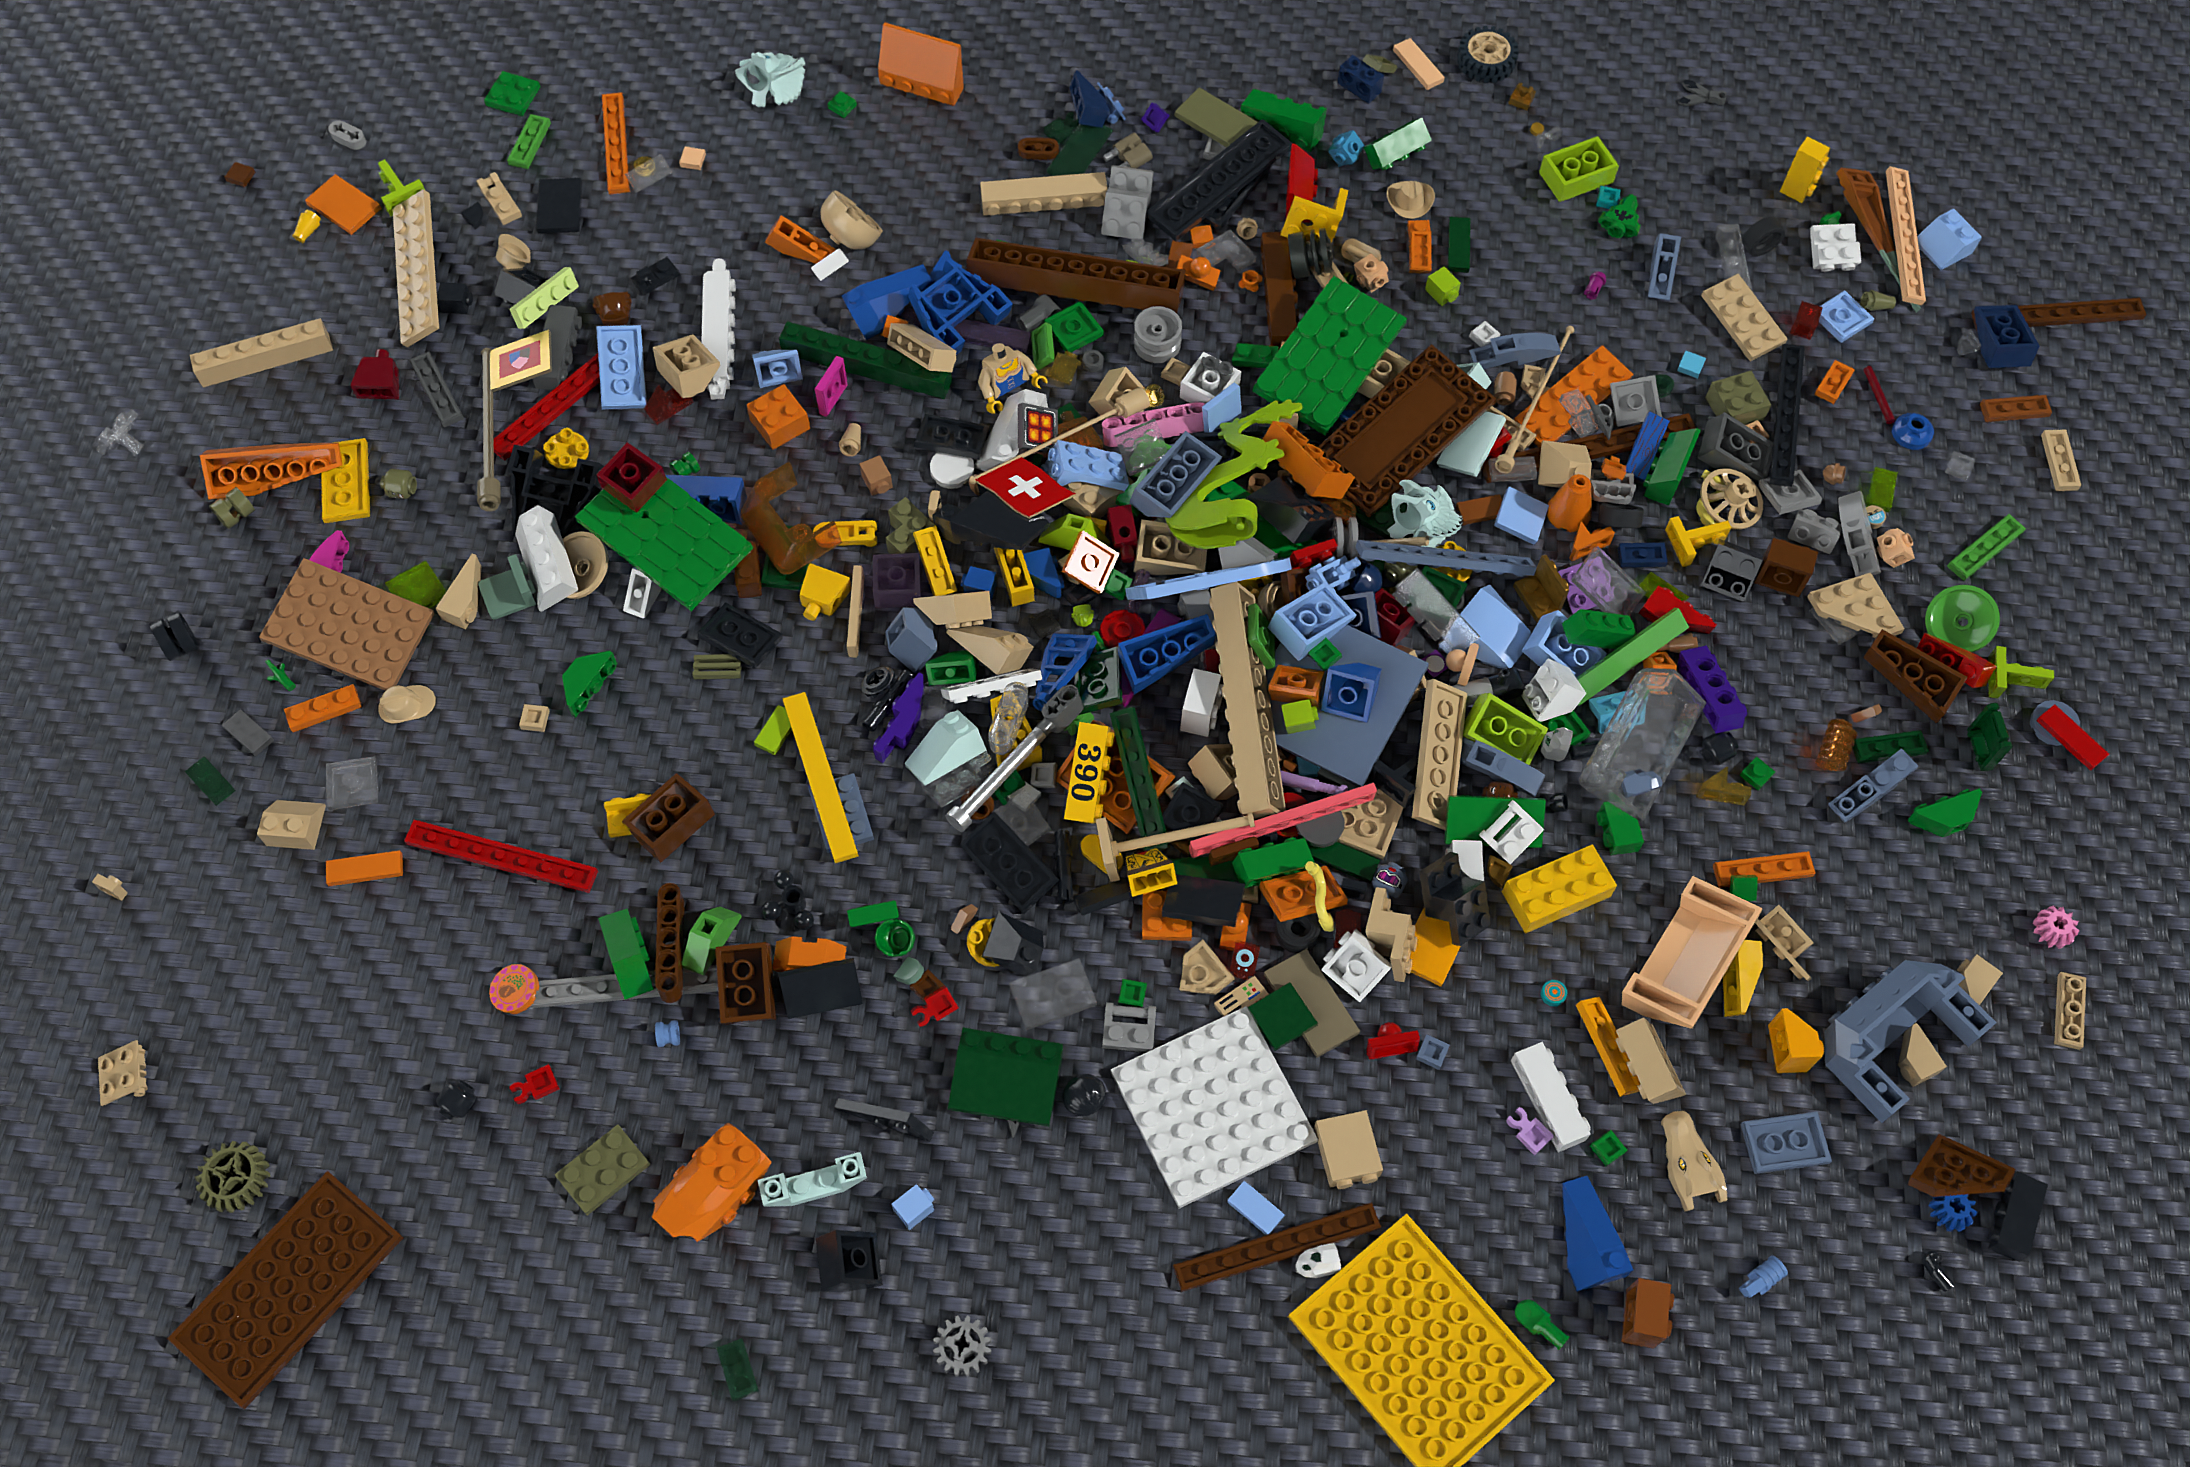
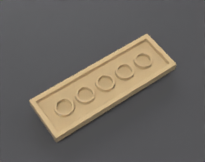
M1431 679L1427 680L1412 818L1445 830L1448 795H1457L1467 693L1438 680Z

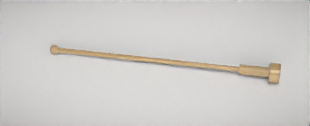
M1573 326L1566 327V334L1559 346L1561 352L1570 334L1574 332ZM1560 355L1554 357L1515 439L1511 440L1505 454L1498 456L1495 468L1499 472L1507 474L1512 471L1515 465L1513 456L1519 446V439Z

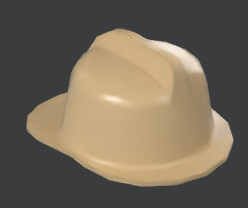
M500 235L496 259L504 266V269L523 268L526 263H530L531 253L526 244L512 235Z
M422 685L392 686L380 698L378 712L385 722L391 724L419 719L427 716L433 710L436 698L433 691Z

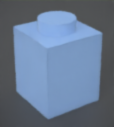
M916 1184L894 1201L892 1208L908 1230H911L934 1211L932 1204L934 1198L926 1188L921 1190Z

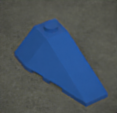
M922 264L859 285L842 295V298L865 339L868 340L883 331L887 315L895 317L897 314L901 315L905 311L903 308L910 302L908 295L911 285L915 284L923 292L933 281Z

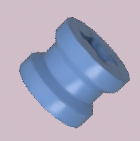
M672 1020L668 1024L656 1022L655 1035L658 1048L664 1047L666 1044H672L673 1046L680 1044L677 1020Z

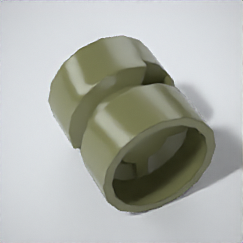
M237 487L226 493L224 500L219 498L209 505L213 513L227 529L236 525L239 522V517L245 518L255 511L253 505Z

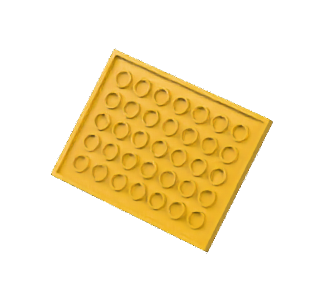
M1407 1213L1288 1315L1292 1323L1414 1467H1461L1555 1381Z

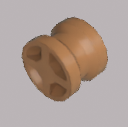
M1263 473L1253 474L1248 480L1247 491L1252 494L1270 483L1269 477Z

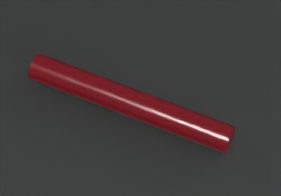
M1872 366L1865 367L1863 371L1887 424L1895 422V418Z

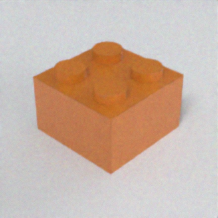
M785 384L746 404L750 421L772 450L810 430L808 414Z

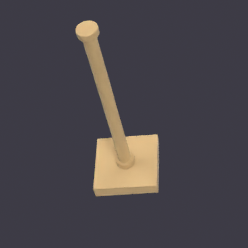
M1250 812L1247 813L1248 816L1119 843L1113 841L1106 818L1096 819L1103 862L1110 882L1120 880L1116 860L1119 852L1250 825V828L1255 827L1253 814Z

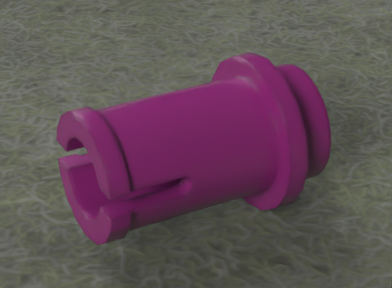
M1599 271L1591 274L1590 282L1584 291V295L1588 299L1594 300L1597 298L1601 287L1606 284V275Z

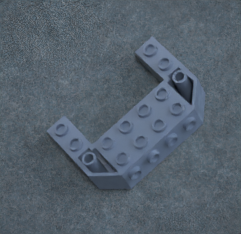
M1904 960L1895 969L1889 967L1879 976L1882 980L1878 984L1874 981L1862 991L1865 994L1860 999L1855 996L1845 1005L1847 1010L1844 1013L1838 1011L1828 1020L1831 1025L1824 1031L1825 1065L1881 1123L1902 1107L1909 1098L1872 1060L1923 1015L1931 1010L1968 1047L1997 1023L1958 985L1965 977L1961 973L1942 964Z

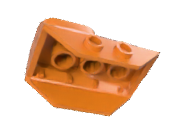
M726 1123L703 1146H700L693 1153V1159L686 1166L682 1165L673 1175L674 1179L653 1200L655 1208L651 1217L672 1237L690 1236L699 1242L720 1229L724 1224L728 1225L736 1217V1211L740 1206L748 1204L755 1196L754 1191L759 1186L758 1180L763 1179L772 1163L757 1145L730 1123Z

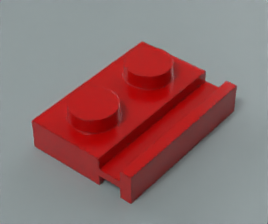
M1333 538L1293 551L1290 556L1292 569H1303L1333 557V553L1338 547L1335 539Z

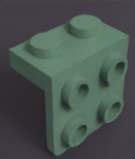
M516 554L507 557L511 570L483 579L478 583L491 619L495 620L536 605L532 595L536 593L532 580L527 581L525 575L529 574L524 561L519 562Z

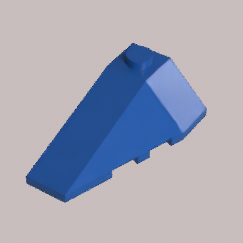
M1588 1176L1564 1182L1562 1184L1566 1222L1567 1268L1576 1291L1579 1292L1627 1277L1633 1271L1624 1245Z

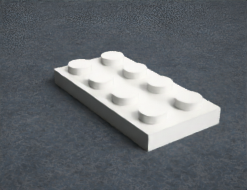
M1028 668L976 680L975 682L941 688L942 697L950 700V702L960 703L968 701L967 696L973 695V697L982 698L990 696V691L994 690L1004 693L1014 690L1013 686L1016 685L1023 688L1034 686L1037 680H1042L1040 670Z

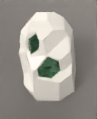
M1335 1244L1320 1245L1303 1252L1297 1260L1296 1271L1310 1278H1320L1338 1273L1341 1270V1264Z

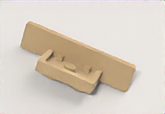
M1778 905L1761 920L1757 918L1755 924L1759 928L1755 931L1765 942L1768 939L1773 942L1776 947L1772 950L1782 961L1787 958L1793 966L1789 969L1799 980L1804 977L1809 981L1811 977L1795 958L1814 944V942L1784 909Z

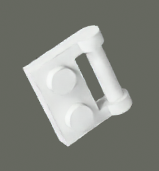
M1514 800L1508 804L1509 808L1486 831L1483 830L1479 834L1509 864L1544 830ZM1517 813L1520 817L1495 841L1493 837Z

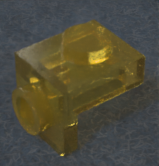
M1065 351L1064 354L1058 352L1049 377L1070 385L1077 366H1080L1082 363L1076 359L1078 355Z

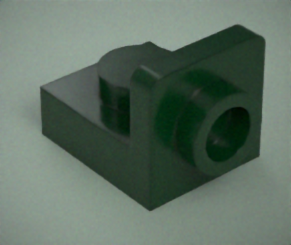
M1017 769L991 795L995 801L1000 800L1003 806L1008 804L1006 797L1026 785Z

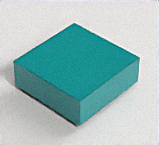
M1600 186L1596 206L1610 209L1611 206L1618 205L1621 190Z

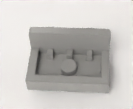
M1799 509L1788 538L1831 554L1840 536L1842 525L1833 518L1818 516L1812 510Z

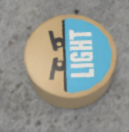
M1874 505L1866 507L1871 528L1881 527L1886 520L1885 511Z

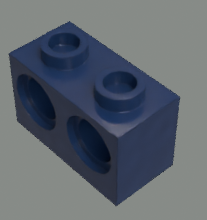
M1352 55L1340 66L1337 83L1370 104L1382 92L1384 74Z

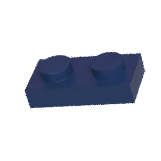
M1619 543L1618 545L1620 567H1666L1668 563L1665 543Z

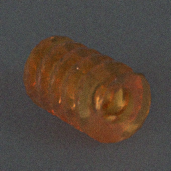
M1832 719L1828 723V728L1826 729L1815 764L1824 770L1844 771L1847 768L1846 763L1850 759L1851 747L1854 746L1857 732L1852 729V724L1848 721Z

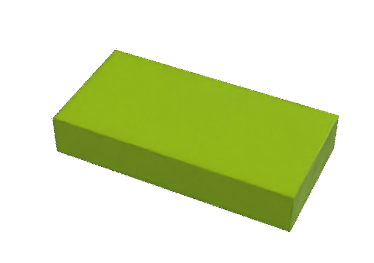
M777 706L754 741L756 747L773 755H776L792 731L784 707Z

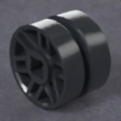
M180 611L167 615L169 626L162 618L150 623V628L158 645L170 662L182 657L180 646L187 654L199 649L195 636Z

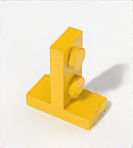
M1677 516L1670 518L1665 531L1682 567H1686L1692 564L1697 554L1695 549L1710 543L1717 544L1719 539L1726 540L1731 526L1727 520L1686 531L1680 517Z

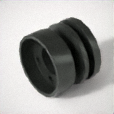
M1325 228L1319 229V239L1316 238L1315 230H1311L1310 240L1306 241L1303 232L1288 234L1290 258L1295 279L1309 277L1310 266L1315 267L1317 275L1321 274V264H1324L1326 273L1332 272L1333 252L1331 241Z

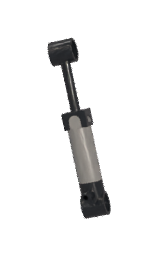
M1517 668L1501 669L1497 675L1469 681L1466 686L1452 685V687L1467 693L1466 706L1474 705L1479 694L1491 693L1497 698L1510 700L1523 695V691L1526 690ZM1426 688L1419 690L1417 701L1408 703L1403 714L1420 710L1423 716Z

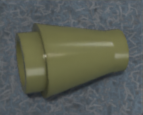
M1870 290L1863 293L1860 303L1866 311L1893 309L1896 304V298Z

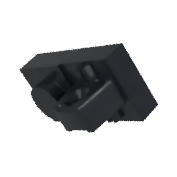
M665 257L649 266V268L645 266L641 270L636 271V275L631 277V279L644 296L680 276L670 259Z

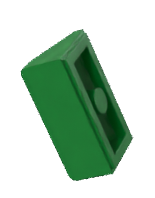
M895 900L849 909L847 911L850 927L899 918Z

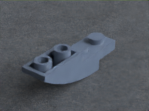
M1520 333L1490 339V345L1469 350L1472 363L1479 362L1483 370L1517 361L1519 366L1561 354L1556 336L1544 333Z
M1463 737L1460 764L1487 774L1492 780L1510 783L1514 789L1533 797L1536 796L1545 778L1543 773L1478 740L1474 742Z
M1901 748L1871 773L1863 776L1832 800L1828 806L1845 823L1889 793L1898 783L1914 772L1918 765Z

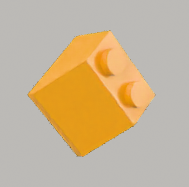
M1782 1008L1768 1024L1777 1073L1808 1072L1822 1058L1824 1045L1819 1040L1818 1032L1788 1008Z

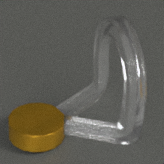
M1538 122L1533 123L1530 128L1531 134L1537 136V149L1543 146L1547 138L1556 141L1563 134L1560 127L1554 128L1547 133L1544 131V126Z

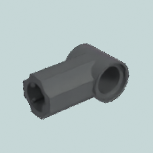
M1042 295L1034 302L1033 307L1016 317V322L1020 330L1028 334L1043 324L1046 318L1060 312L1061 309L1047 295Z

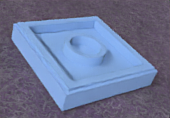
M1845 290L1814 309L1811 314L1815 319L1819 318V322L1840 343L1866 328L1874 321V318Z
M1236 383L1231 384L1202 406L1204 433L1221 432L1222 430L1219 426L1221 423H1231L1234 419L1242 416L1239 385Z
M1508 487L1494 526L1534 545L1538 541L1549 505L1512 487Z

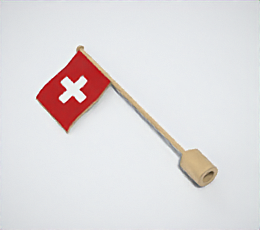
M1138 387L1117 397L1114 404L1115 409L975 477L970 476L969 481L971 484L977 483L993 492L1011 509L1030 519L1076 496V493L1061 486L1041 468L1027 461L1024 457L1115 413L1119 416L1122 415L1124 418L1134 415L1150 406L1149 397L1142 387Z

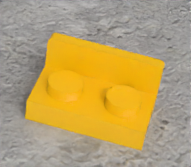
M637 794L634 797L625 799L618 797L604 802L610 838L632 835L622 823V820L649 798L651 794Z

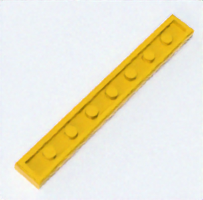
M802 692L782 698L834 862L838 863L858 857L854 839L806 693Z

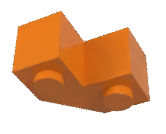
M792 936L776 942L772 970L784 972L844 960L847 946L822 938H817V943L802 942V937Z

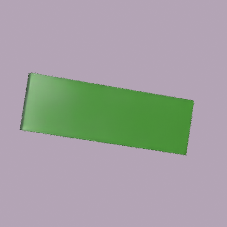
M530 114L507 159L509 165L524 169L529 168L551 124L550 118Z

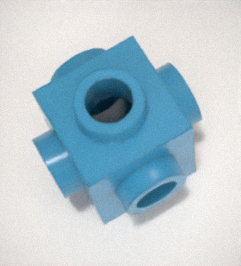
M1352 130L1335 137L1328 152L1338 166L1352 165L1358 160V155L1365 145L1355 131Z

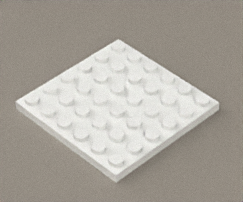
M1247 1006L1111 1069V1074L1179 1209L1318 1141Z

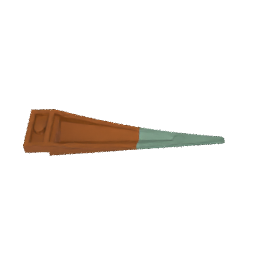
M1841 167L1836 175L1840 180V185L1845 189L1843 194L1901 287L1897 255L1885 218L1879 187L1869 171ZM1910 303L1916 313L1921 309L1920 305Z

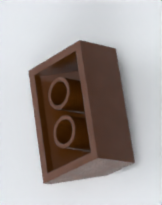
M676 773L623 819L622 823L639 843L661 863L712 818L715 813L708 799Z

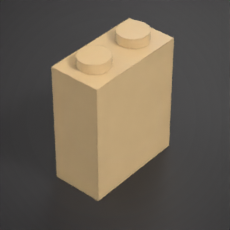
M1367 1110L1316 1121L1314 1131L1318 1138L1317 1142L1330 1188L1337 1186L1338 1189H1345L1351 1187L1354 1182L1362 1181L1363 1184H1368L1378 1180V1177L1383 1172V1167Z

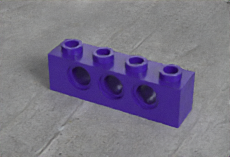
M1707 645L1680 651L1677 668L1715 733L1743 728L1744 720L1747 716V708L1744 703L1740 702L1735 688L1731 687L1725 671L1721 670L1715 655L1711 654Z

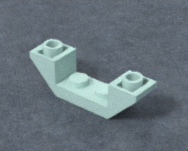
M861 1152L836 1158V1165L786 1178L784 1173L759 1179L758 1184L763 1206H794L848 1190L867 1178Z

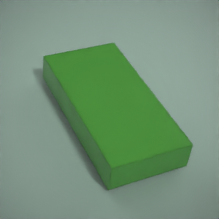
M1047 322L1031 332L1034 366L1038 370L1055 361L1052 325Z

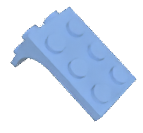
M1057 440L1054 447L1049 450L1045 464H1042L1040 467L1061 486L1072 482H1086L1125 491L1129 486L1122 454L1100 450L1095 447H1087L1073 442Z

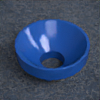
M1906 413L1899 416L1894 422L1892 435L1895 441L1902 447L1919 450L1930 444L1934 435V428L1931 422L1923 415ZM1911 421H1919L1923 428L1917 429L1913 427Z

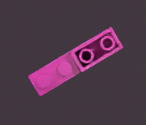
M337 530L317 548L309 560L341 573L344 555L349 550V542L342 531Z

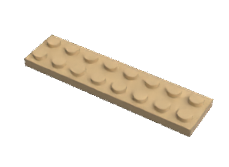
M424 189L393 208L401 344L406 347L411 346L439 329L430 193Z

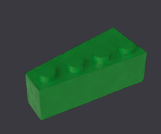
M1253 89L1241 104L1242 113L1257 122L1262 119L1265 120L1292 144H1297L1301 149L1310 153L1323 137L1327 111L1325 107L1320 106L1319 109L1312 108V105L1309 103L1297 104L1293 102V99L1287 97L1282 100L1275 94Z

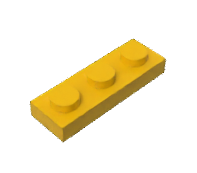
M932 526L915 531L913 535L933 596L957 592L937 527Z

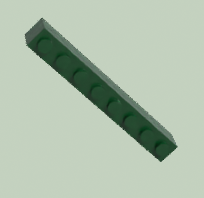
M786 322L779 337L781 350H797L799 359L829 367L835 357L838 356L843 358L846 372L944 400L952 384L951 372L929 371L902 353L792 322Z

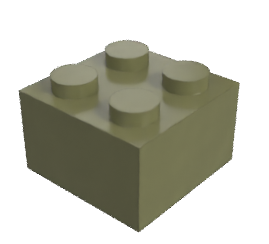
M1752 370L1712 382L1705 397L1716 417L1725 412L1744 425L1757 420L1763 421L1771 407L1770 401Z

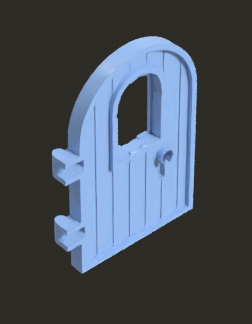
M1290 557L1279 558L1263 563L1224 570L1218 569L1214 570V572H1203L1163 580L1160 585H1156V582L1125 588L1127 600L1155 599L1291 570L1292 567Z

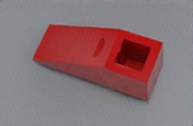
M1659 585L1638 613L1653 623L1673 608H1679L1689 626L1686 631L1710 634L1717 625L1710 616L1699 613L1693 609L1694 607L1689 602L1681 601L1674 596L1670 589L1662 588Z
M1924 633L1917 646V649L1965 675L1967 679L1964 683L1973 688L1986 686L1997 667L1977 654L1927 633Z

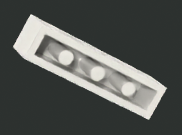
M1543 1042L1516 1052L1511 1062L1543 1125L1554 1135L1552 1142L1557 1152L1586 1141L1590 1136V1125L1587 1119L1582 1117L1578 1111V1102L1575 1096L1567 1090L1565 1086L1566 1079L1563 1073L1556 1069L1551 1050L1545 1048Z

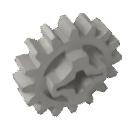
M968 1315L965 1321H960L959 1316H956L955 1323L953 1324L946 1320L947 1328L945 1330L943 1328L937 1329L941 1337L933 1339V1342L939 1345V1347L933 1349L934 1355H941L937 1360L938 1365L946 1363L945 1372L948 1373L951 1369H954L955 1377L959 1376L960 1371H964L966 1377H969L970 1369L972 1368L978 1373L980 1371L978 1364L986 1365L988 1363L984 1354L989 1355L992 1352L990 1348L986 1347V1345L992 1343L991 1337H984L988 1329L986 1327L979 1329L980 1320L977 1319L972 1324ZM960 1329V1332L953 1337L949 1336L953 1331ZM971 1331L979 1337L980 1343L972 1340L970 1337ZM965 1336L968 1347L963 1349L960 1356L958 1346L956 1345H961ZM944 1349L952 1351L954 1362L947 1357ZM972 1355L976 1356L971 1362L965 1363V1360Z

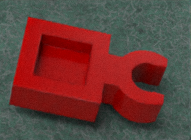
M944 985L924 997L927 1005L915 1006L912 1008L911 1013L913 1016L917 1013L924 1014L923 1018L917 1022L919 1027H922L929 1022L930 1017L933 1015L939 1021L959 1007Z
M549 1064L526 1074L527 1082H516L509 1087L512 1093L522 1090L521 1095L514 1098L517 1104L527 1101L530 1095H533L534 1099L538 1100L560 1089Z

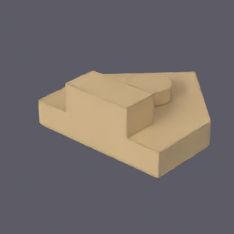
M1201 940L1183 956L1182 978L1179 990L1182 992L1216 995L1235 978L1206 942Z

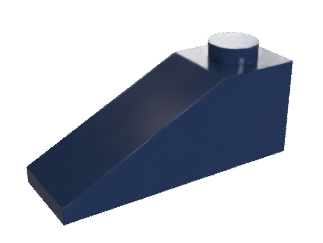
M1075 70L1070 91L1079 124L1103 128L1104 122L1109 118L1110 114L1106 100L1079 71Z

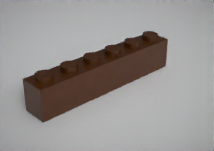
M1262 232L1261 257L1269 344L1279 346L1280 349L1282 341L1286 342L1296 329V322H1299V309H1295V305H1297V291L1293 292V287L1296 286V279L1294 274L1291 273L1293 269L1288 238L1281 236V232Z

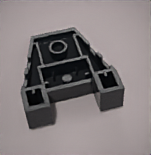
M514 445L508 465L511 478L510 495H512L513 536L516 537L515 533L519 516L539 505L554 513L563 539L576 524L575 516L602 491L596 475L604 466L598 462L578 458L572 481L539 474L544 455L536 449Z
M979 484L977 485L980 497L965 509L946 503L932 515L934 526L937 527L940 539L954 544H962V541H971L974 546H981L982 543H991L994 548L1022 550L1050 526L1049 521L1042 513L1030 519L1011 509L993 492Z

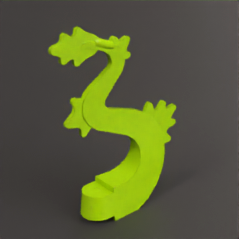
M1290 399L1281 404L1278 401H1273L1242 419L1236 418L1231 423L1224 422L1219 425L1222 430L1218 433L1219 439L1224 438L1227 445L1242 454L1233 460L1215 466L1171 518H1165L1171 533L1178 540L1192 547L1212 549L1236 546V541L1249 539L1256 534L1258 511L1256 505L1250 500H1231L1230 498L1203 502V500L1215 488L1251 471L1255 467H1259L1262 470L1266 469L1270 461L1282 458L1285 455L1284 451L1276 448L1279 445L1278 439L1265 442L1260 438L1243 435L1241 432L1254 423L1272 424L1273 421H1279L1283 418L1291 419L1295 412L1303 408L1301 403H1292Z

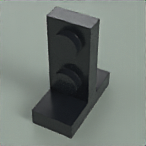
M1419 754L1395 771L1382 761H1377L1373 764L1369 782L1374 783L1377 788L1403 808L1408 807L1412 803L1416 790L1412 783L1416 780Z

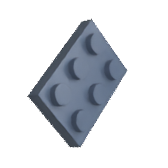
M855 774L835 778L834 781L855 845L874 840ZM808 786L826 851L830 853V846L811 787Z

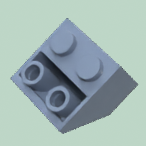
M903 607L885 631L889 652L913 673H919L937 650V641L933 633V621L920 609Z

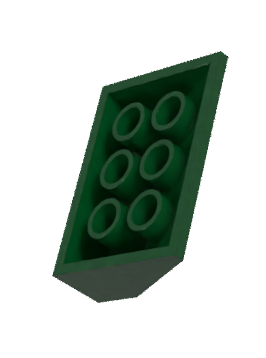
M963 1027L957 1051L948 1110L1049 1127L1063 1059V1044Z

